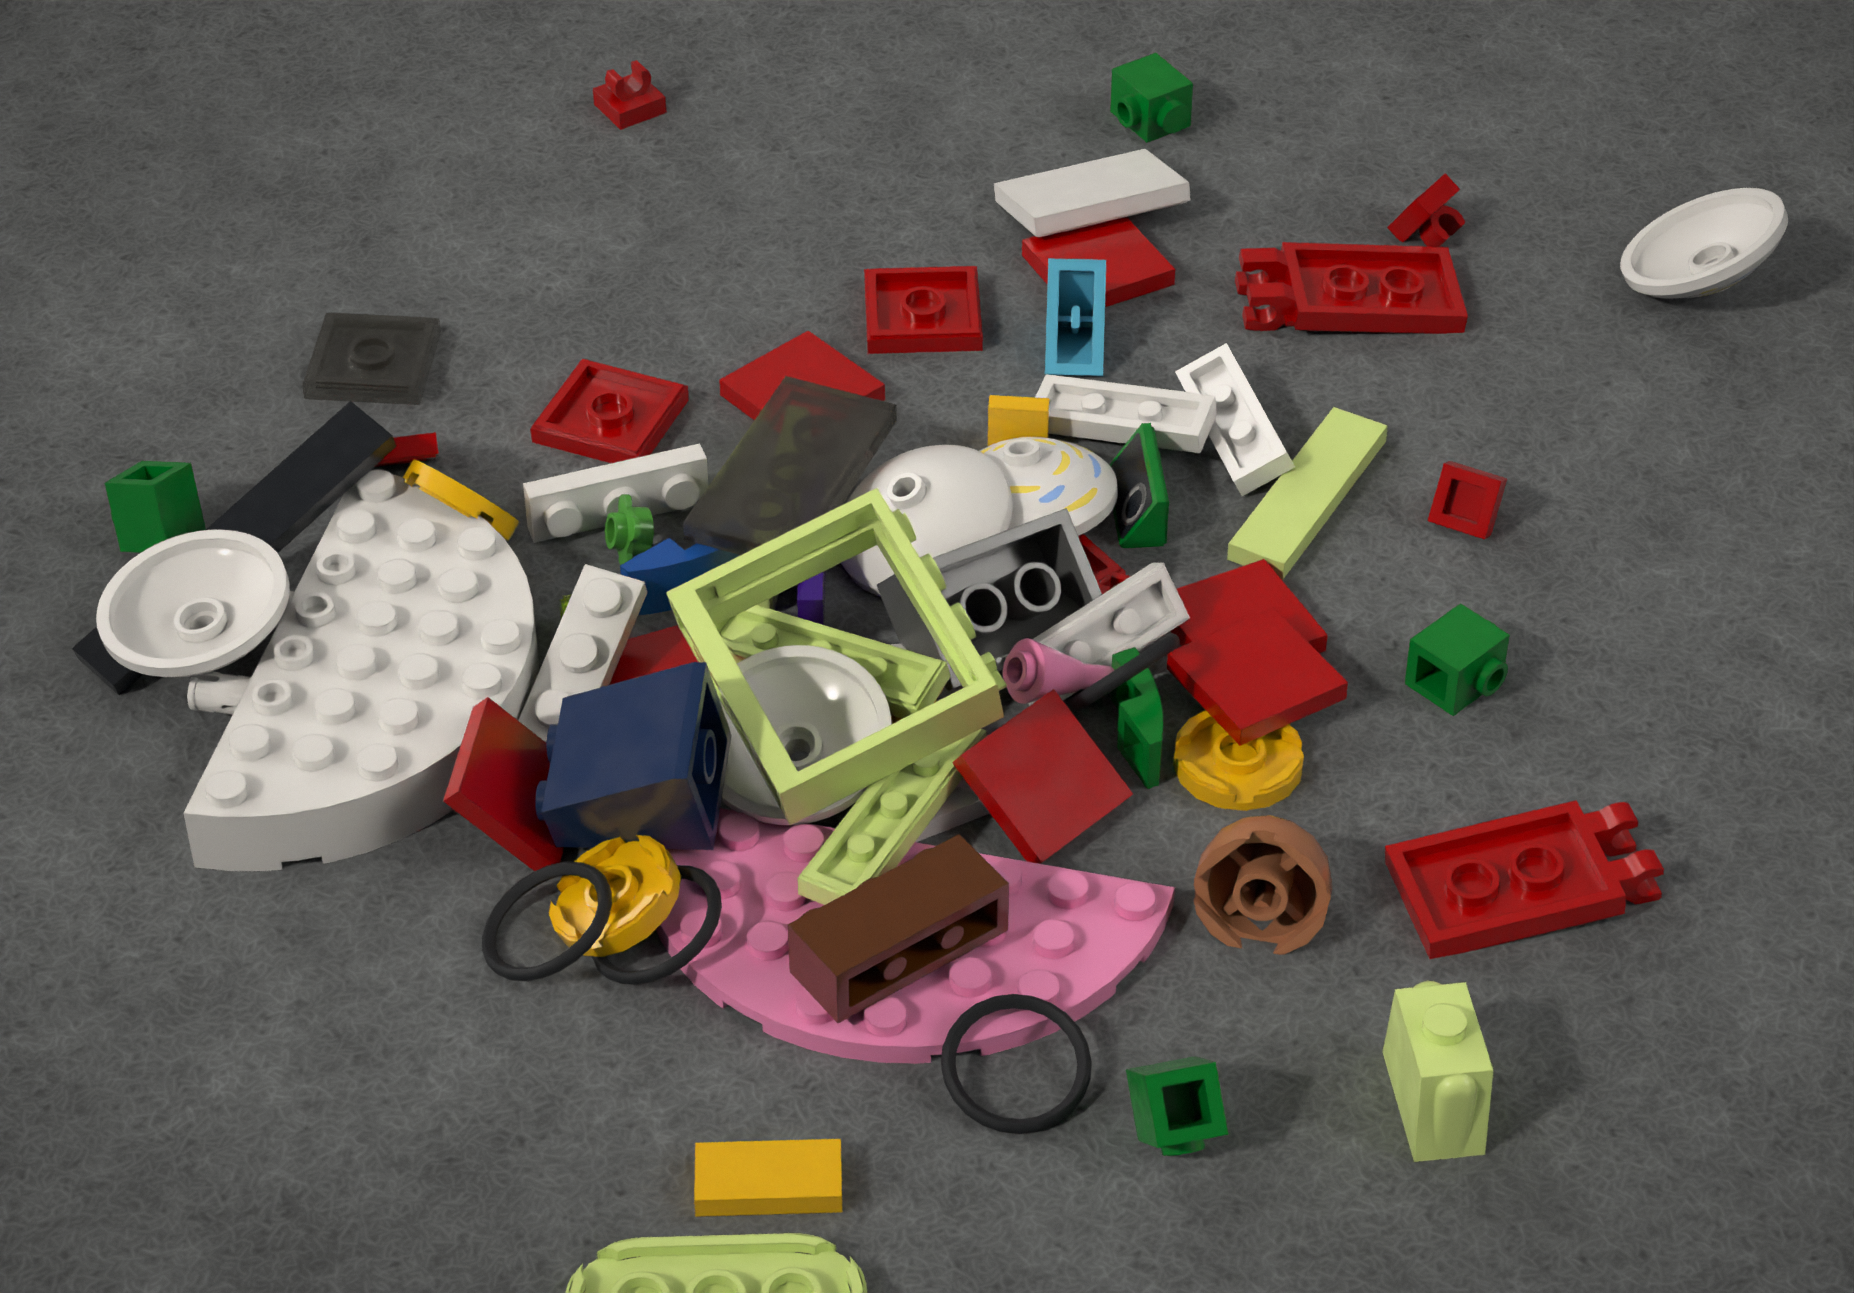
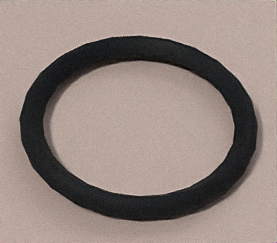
M1173 633L1164 636L1140 651L1138 656L1087 689H1082L1064 703L1073 715L1172 652L1180 644L1179 637Z
M561 862L536 870L518 881L502 896L486 921L482 935V953L487 965L497 975L506 979L532 981L558 973L576 962L592 947L608 922L612 907V891L606 877L591 865L582 862ZM564 875L580 876L588 879L594 885L598 894V906L595 917L582 937L567 951L548 962L532 967H515L505 963L499 957L496 949V935L499 925L510 908L528 891L545 881Z
M677 865L681 879L696 882L703 888L707 896L708 905L701 929L692 941L678 954L662 964L640 971H628L615 967L608 960L607 956H592L597 970L614 982L640 985L660 980L687 965L702 951L719 923L722 902L721 893L715 880L701 869L688 865Z
M1008 994L994 996L978 1002L960 1015L950 1028L943 1044L941 1068L944 1083L953 1101L967 1116L982 1126L999 1132L1025 1134L1039 1132L1060 1123L1076 1109L1084 1098L1091 1080L1092 1060L1088 1043L1080 1027L1066 1012L1051 1002L1034 996ZM998 1010H1030L1049 1018L1066 1033L1075 1050L1077 1071L1071 1091L1059 1105L1037 1117L1013 1119L990 1113L977 1105L969 1097L958 1078L956 1054L962 1036L972 1024L983 1016Z

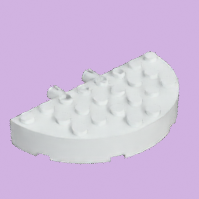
M380 469L370 470L343 494L296 590L289 592L285 611L274 627L276 630L252 677L221 674L220 672L211 671L195 675L190 679L187 699L191 710L232 714L183 813L194 867L225 871L283 870L282 862L299 861L321 856L323 864L335 862L399 841L431 825L454 810L444 803L443 799L473 706L489 697L519 720L539 673L533 599L527 576L518 557L506 540L480 515L477 519L473 516L468 518L418 489L419 485L414 483L411 487L404 483L403 477Z

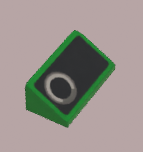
M1142 423L1110 463L1117 479L1118 497L1113 508V514L1121 548L1160 547L1167 543L1169 499L1155 429L1151 426V423Z

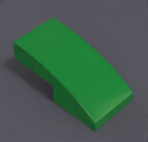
M1136 647L1112 654V667L1116 670L1140 653ZM1146 668L1111 691L1110 699L1119 710L1117 748L1145 787L1150 789L1159 786L1163 710L1154 678L1149 668Z

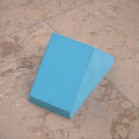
M1048 258L1045 375L1103 377L1106 260Z

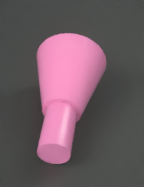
M1026 638L1018 641L1006 657L1003 665V679L1011 697L1018 703L1026 704L1037 701L1052 689L1059 696L1077 692L1080 689L1085 690L1115 670L1111 666L1084 664L1080 660L1035 640Z

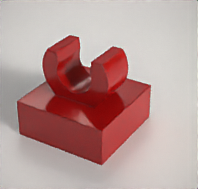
M637 60L631 62V75L621 77L614 69L608 70L605 76V84L593 88L594 105L620 130L667 113L666 97L651 84L650 72Z
M1445 173L1417 197L1387 228L1401 242L1406 241L1419 229L1420 237L1426 246L1440 247L1450 237L1449 235L1452 236L1465 224L1464 218L1456 209L1445 205L1460 188Z
M1453 461L1445 462L1427 521L1484 540L1489 538L1494 528L1507 478Z

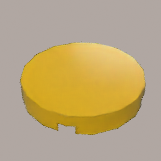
M414 459L403 476L404 483L411 487L414 483L419 485L418 489L468 518L473 516L477 519L480 515L507 541L510 540L519 525V521L494 503L420 461Z
M1205 710L1189 718L1177 733L1173 766L1180 784L1195 798L1218 808L1247 811L1270 807L1288 797L1301 781L1304 754L1298 731L1290 724L1239 746Z
M636 835L639 841L627 843L621 837L606 840L583 853L575 861L597 868L606 877L612 891V907L608 922L592 947L583 954L584 956L604 957L631 948L649 937L668 917L679 896L681 875L675 860L664 845L650 836ZM564 875L556 886L561 894L557 899L556 906L551 901L549 916L555 932L568 947H571L591 925L598 906V894L594 885L588 879L580 876Z

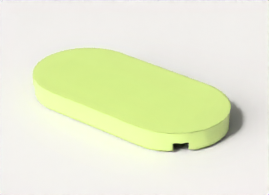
M780 1233L641 1237L621 1240L597 1252L598 1259L589 1263L584 1270L582 1264L571 1276L565 1292L850 1293L851 1289L852 1293H867V1286L861 1268L851 1257L849 1262L845 1256L837 1253L835 1244L814 1235Z

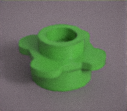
M621 494L618 501V512H610L605 523L607 547L609 549H617L620 565L631 560L632 556L652 548L654 538V523L650 509L648 507H632V498L629 494Z

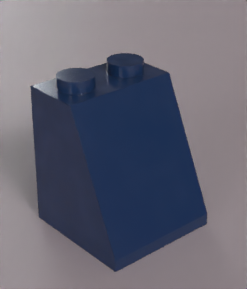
M692 662L567 696L562 699L558 724H551L547 733L546 747L550 762L547 781L539 782L535 800L537 817L540 821H545L556 847L593 848L603 841L621 837L625 843L639 841L636 835L650 836L664 845L666 849L714 850L732 735L707 663Z

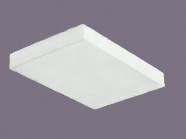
M1146 149L994 183L995 201L1038 238L1190 201L1189 182Z

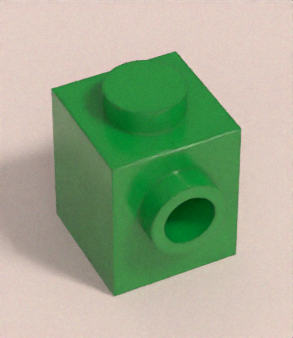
M1155 52L1112 69L1110 112L1118 118L1122 126L1130 128L1146 143L1191 126L1193 83Z
M141 461L105 482L120 552L141 553L175 536L206 530L191 463Z
M1460 603L1410 639L1405 685L1454 716L1480 696H1491L1501 687L1508 673L1506 657L1510 635L1491 621L1484 619Z
M1193 1056L1126 1069L1136 1132L1140 1142L1161 1148L1163 1156H1174L1205 1149L1204 1139L1228 1135L1216 1062Z

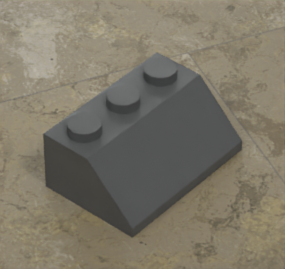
M1067 508L933 557L946 584V589L941 591L949 606L957 602L962 605L976 633V638L971 640L972 644L980 656L987 652L992 654L998 671L1003 670L1005 656L1010 653L1018 641L1037 637L1102 595ZM894 574L877 584L900 644L906 650L947 662L951 677L944 687L948 691L962 686L896 575Z

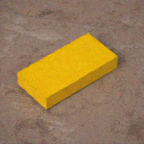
M841 1139L695 1143V1217L842 1213Z

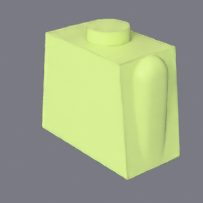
M1425 981L1415 985L1413 988L1395 989L1383 1055L1414 1162L1485 1155L1493 1067L1466 982L1442 985L1435 981Z

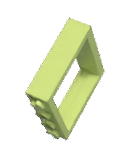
M878 488L666 592L678 627L697 661L707 663L720 702L789 825L1004 717L999 691L1006 688L1007 685L997 670L994 657L990 652L979 655L971 642L972 639L976 638V633L966 611L959 602L949 606L941 593L942 590L946 589V584L936 562L929 553L919 557L911 544L916 541V535L905 513L902 514L899 509L892 512ZM877 545L963 688L797 771L715 625Z

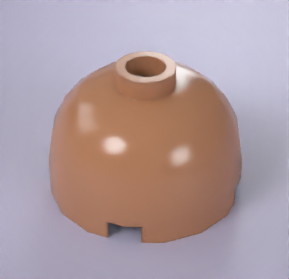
M1272 815L1242 818L1222 828L1201 854L1194 879L1196 893L1194 905L1196 914L1209 933L1227 946L1242 948L1241 937L1277 943L1278 945L1273 954H1287L1308 944L1324 925L1333 890L1328 856L1313 835L1291 820ZM1248 918L1256 921L1274 920L1262 931Z

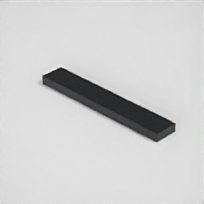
M350 401L206 530H232L247 533L263 540L279 553L397 447L393 435ZM97 626L72 648L77 658L118 695L122 694L143 675L124 667L113 659L101 640Z

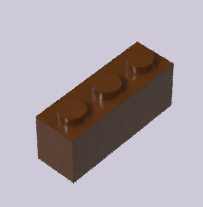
M958 834L933 848L922 850L913 859L879 877L864 881L856 889L820 908L807 911L799 919L788 924L790 973L837 1023H840L1008 931L1009 882Z

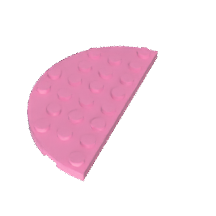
M720 808L714 850L667 849L675 860L676 865H688L705 871L715 880L721 893L722 908L719 923L711 939L696 957L681 968L690 981L723 1009L729 1005L743 1015L761 1023L763 1032L775 1038L825 1054L879 1063H931V1055H942V1047L947 1034L960 1015L976 1003L994 996L1008 994L1034 996L1051 1002L1066 1012L1074 1022L1111 998L1116 993V985L1136 967L1139 961H1146L1164 932L1174 905L1175 887L980 854L1009 882L1008 931L844 1021L837 1023L790 973L788 924L799 919L807 911L824 906L821 903L798 895L797 878L836 828L808 823L799 825L763 823L744 813ZM915 842L897 867L913 859L922 850L935 846ZM681 879L679 896L668 917L656 928L661 942L671 957L678 954L692 941L701 929L707 913V896L703 888L696 882L687 879ZM998 1010L983 1016L970 1026L962 1036L957 1053L979 1049L981 1056L990 1055L1025 1045L1057 1032L1061 1028L1044 1015L1030 1010Z

